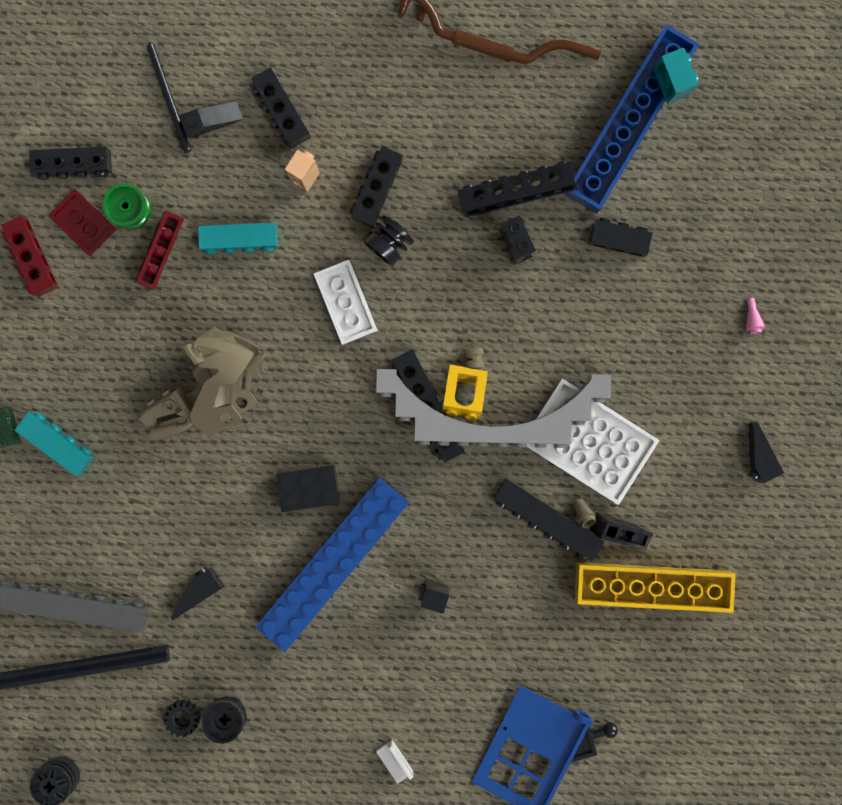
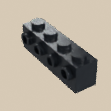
M106 146L29 150L30 173L39 180H48L49 176L67 179L68 175L86 178L89 174H94L96 177H106V174L112 173L111 150Z

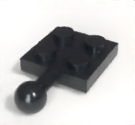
M608 722L602 729L591 731L589 727L571 763L597 756L593 739L603 736L607 738L616 737L618 734L617 726L612 722Z

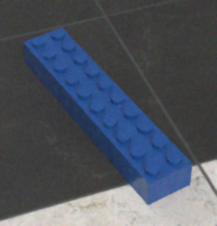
M667 24L665 25L575 175L578 190L567 192L564 195L596 214L600 211L666 101L653 68L661 56L681 48H685L686 53H689L692 57L699 43Z
M380 477L255 628L283 652H286L410 501Z

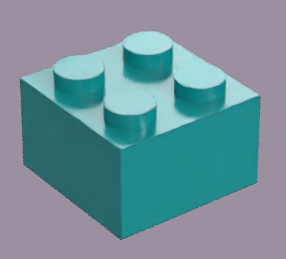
M685 48L661 56L653 68L667 105L690 96L699 85L698 74L696 71H693L691 56L689 53H686Z

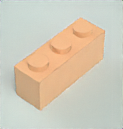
M297 150L285 171L292 183L308 192L320 172L312 154L305 150L303 152Z

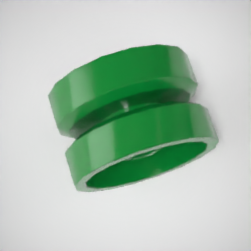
M118 184L106 192L103 199V210L106 217L117 226L125 230H136L143 227L151 216L152 206L149 198L137 187L130 184Z

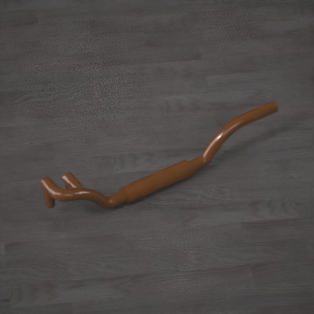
M400 0L398 14L403 16L406 14L410 0ZM414 0L419 4L416 19L423 21L426 13L436 35L452 41L454 45L481 52L507 62L512 60L521 64H529L545 53L554 50H568L596 60L599 59L601 50L569 40L550 41L538 46L528 54L514 51L512 47L457 29L452 31L443 28L439 16L429 0Z

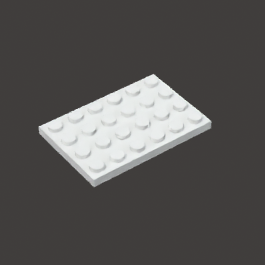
M562 378L536 419L553 412L565 404L580 389ZM591 399V421L585 422V425H573L574 421H572L571 444H566V448H554V444H546V448L535 447L534 443H527L529 449L619 505L660 440L602 403L593 402V399Z

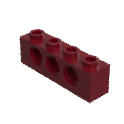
M168 211L162 213L134 283L155 290L184 218Z
M19 216L2 224V236L11 247L9 249L11 256L17 260L19 265L17 269L19 274L25 278V287L28 293L39 297L59 288L28 218ZM23 236V242L18 244V238ZM31 253V260L26 262V255ZM38 270L39 277L34 279L33 274Z

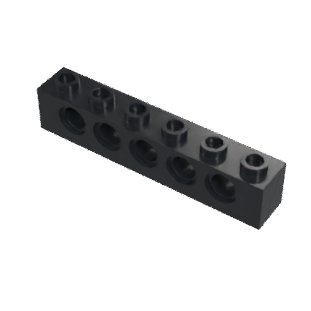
M561 161L554 166H541L537 170L522 171L514 176L506 175L499 180H486L475 186L467 185L463 189L458 190L461 211L466 218L578 190L572 162ZM560 176L557 181H551L552 177ZM534 181H541L539 185L532 186ZM521 185L518 191H513L515 186ZM503 190L500 195H494L496 191ZM484 195L481 200H476L477 196Z
M411 349L392 359L394 364L391 367L397 370L396 375L400 374L403 384L412 393L413 387L416 384L422 385L424 392L421 395L415 396L422 402H431L432 409L442 414L443 407L414 350ZM408 367H412L415 370V375L412 378H407L404 375V370ZM430 441V444L435 443L437 449L434 451L439 461L443 459L444 463L465 453L462 446H457V442H450L449 446L438 445V441Z

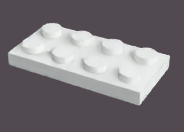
M350 260L314 273L342 345L378 331Z

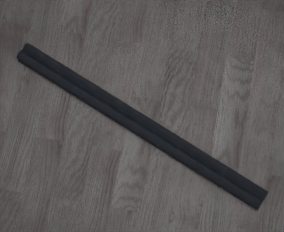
M162 645L0 672V690L169 662V646Z

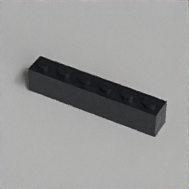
M506 478L493 497L497 500L495 504L503 509L506 507L513 510L511 514L520 520L522 517L529 520V526L536 530L538 528L543 529L545 536L551 540L557 538L561 541L560 545L568 551L571 548L577 551L576 556L584 561L587 559L593 561L604 544L603 540Z

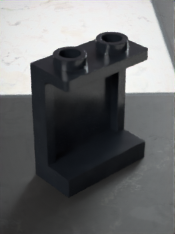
M521 216L503 222L499 232L513 264L516 265L532 258L531 254L536 249Z

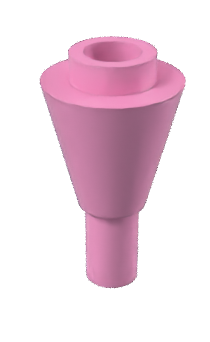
M750 298L747 299L746 331L750 332V334H759L766 327L758 310H756L755 299Z

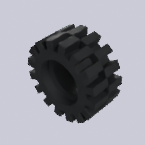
M186 699L177 700L166 710L164 725H167L166 730H170L172 736L175 733L176 737L181 735L186 737L192 734L199 725V720L201 719V715H199L200 709H197V705L195 703L193 705L192 701H185ZM179 711L186 712L190 718L189 723L186 725L177 723L175 719L176 713Z

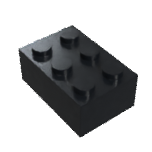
M335 465L276 474L281 512L341 503Z

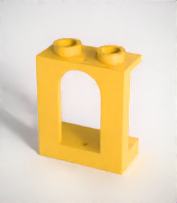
M450 365L442 414L448 417H462L469 421H480L488 371ZM457 382L476 385L474 401L471 405L461 406L456 402L455 391Z

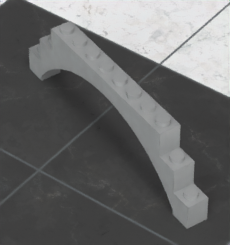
M377 369L376 393L380 394V397H392V394H396L395 417H399V421H411V418H414V441H418V445H430V441H438V445L449 446V442H457V446H469V442H477L476 446H488L489 442L496 443V447H508V443H515V447H527V443H534L535 447L546 448V444H554V448H566V444H571L572 421H574L573 425H585V422L591 421V399H593V402L603 403L605 399L611 398V375L591 374L588 375V381L570 400L553 412L523 424L488 427L461 422L430 408L403 384L396 375L397 370Z

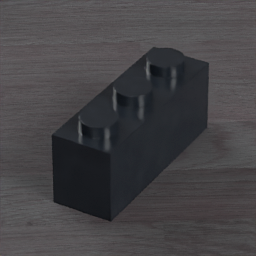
M599 218V220L593 223L589 245L646 257L649 252L653 232H649L645 227H636L635 229L629 227L627 223L619 222L617 225L610 223L608 219Z
M426 579L425 584L421 583L418 592V600L421 601L420 607L444 614L449 598L448 586Z

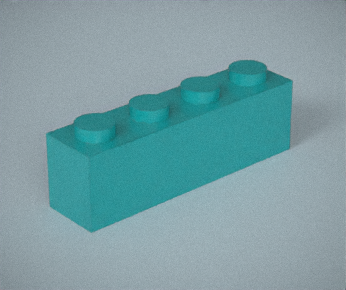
M275 222L198 226L199 249L205 252L206 255H215L217 251H224V254H235L236 250H243V253H254L255 249H262V252H273L274 248H279L278 226Z
M38 411L36 413L28 412L14 431L76 477L82 476L95 459L92 455V450L84 445L82 447L76 443L77 439L73 436L63 434L61 432L62 428L55 423L50 424L45 420L47 417Z

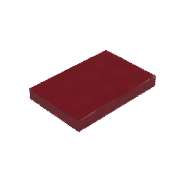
M76 189L48 215L88 256H91L117 230Z

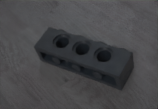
M270 67L252 77L251 80L254 85L251 88L256 97L260 95L263 99L261 105L266 113L270 111L273 117L270 120L275 129L279 128L281 130L280 138L285 146L289 144L292 149L310 139V133L272 68ZM268 90L275 91L272 96L268 97L265 95ZM278 106L284 107L281 113H276L275 109ZM286 123H294L293 128L289 130L285 129L284 127Z
M384 146L381 147L380 151L376 150L373 157L375 163L372 168L369 167L365 176L367 179L365 186L361 185L357 196H360L358 202H354L350 210L352 220L374 228L403 161L402 154ZM385 165L389 170L386 173H380L378 171L379 167ZM373 183L381 185L378 191H373L370 187ZM366 200H371L374 203L369 209L363 207V203Z

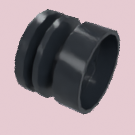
M383 215L381 221L385 227L378 222L376 223V227L380 231L379 235L370 231L362 241L378 257L393 267L401 258L396 249L399 248L406 252L408 248L403 242L411 246L414 240L398 222Z
M225 696L212 702L202 719L203 732L208 739L214 743L225 744L232 742L239 736L246 724L247 718L246 709L241 701L234 697ZM224 714H227L228 718L230 717L227 722L222 718Z
M58 756L51 758L30 779L29 789L31 796L40 805H60L78 786L80 780L79 768L74 761L67 757Z

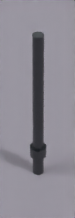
M149 44L147 49L176 128V137L180 140L184 153H189L192 150L187 139L188 136L183 128L154 44Z

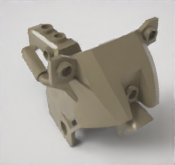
M215 326L199 336L193 345L188 344L183 347L193 363L197 364L193 370V377L197 386L192 392H189L182 385L174 391L170 388L161 394L163 398L157 401L154 398L145 404L148 408L137 419L139 422H143L148 429L146 433L147 440L152 439L156 441L180 435L193 424L208 437L239 424L242 421L240 414L257 405V399L250 392L251 375L260 379L261 376L258 372L263 375L266 373L262 366L267 356L266 353L259 355L260 348L248 339L231 332L222 331ZM243 371L247 372L245 389H242ZM244 397L247 400V406L244 408L239 407L236 404L237 398ZM173 413H177V415H180L162 421L163 416L170 415ZM232 418L230 423H225V421Z

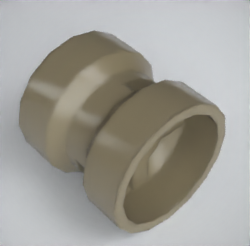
M483 348L464 350L467 357L465 367L472 369L484 368V361L482 360Z

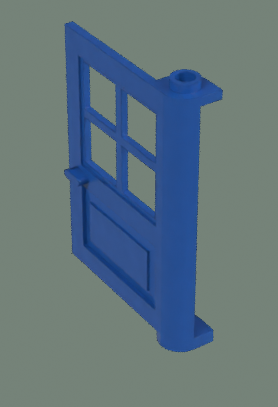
M520 685L472 783L513 805H549L584 735L593 723L592 717L578 709L573 713ZM507 737L528 748L519 766L499 756ZM531 750L552 761L543 779L523 768ZM496 759L517 770L508 788L488 777ZM520 772L541 783L532 801L512 790Z

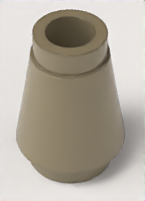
M577 499L573 502L578 524L583 528L593 526L596 523L594 512L583 499Z

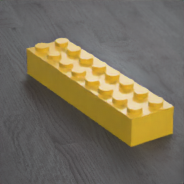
M576 562L574 601L577 604L734 613L736 574L727 570Z

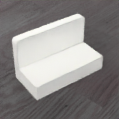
M390 740L376 750V753L397 784L407 777L409 779L413 778L412 768L393 740Z

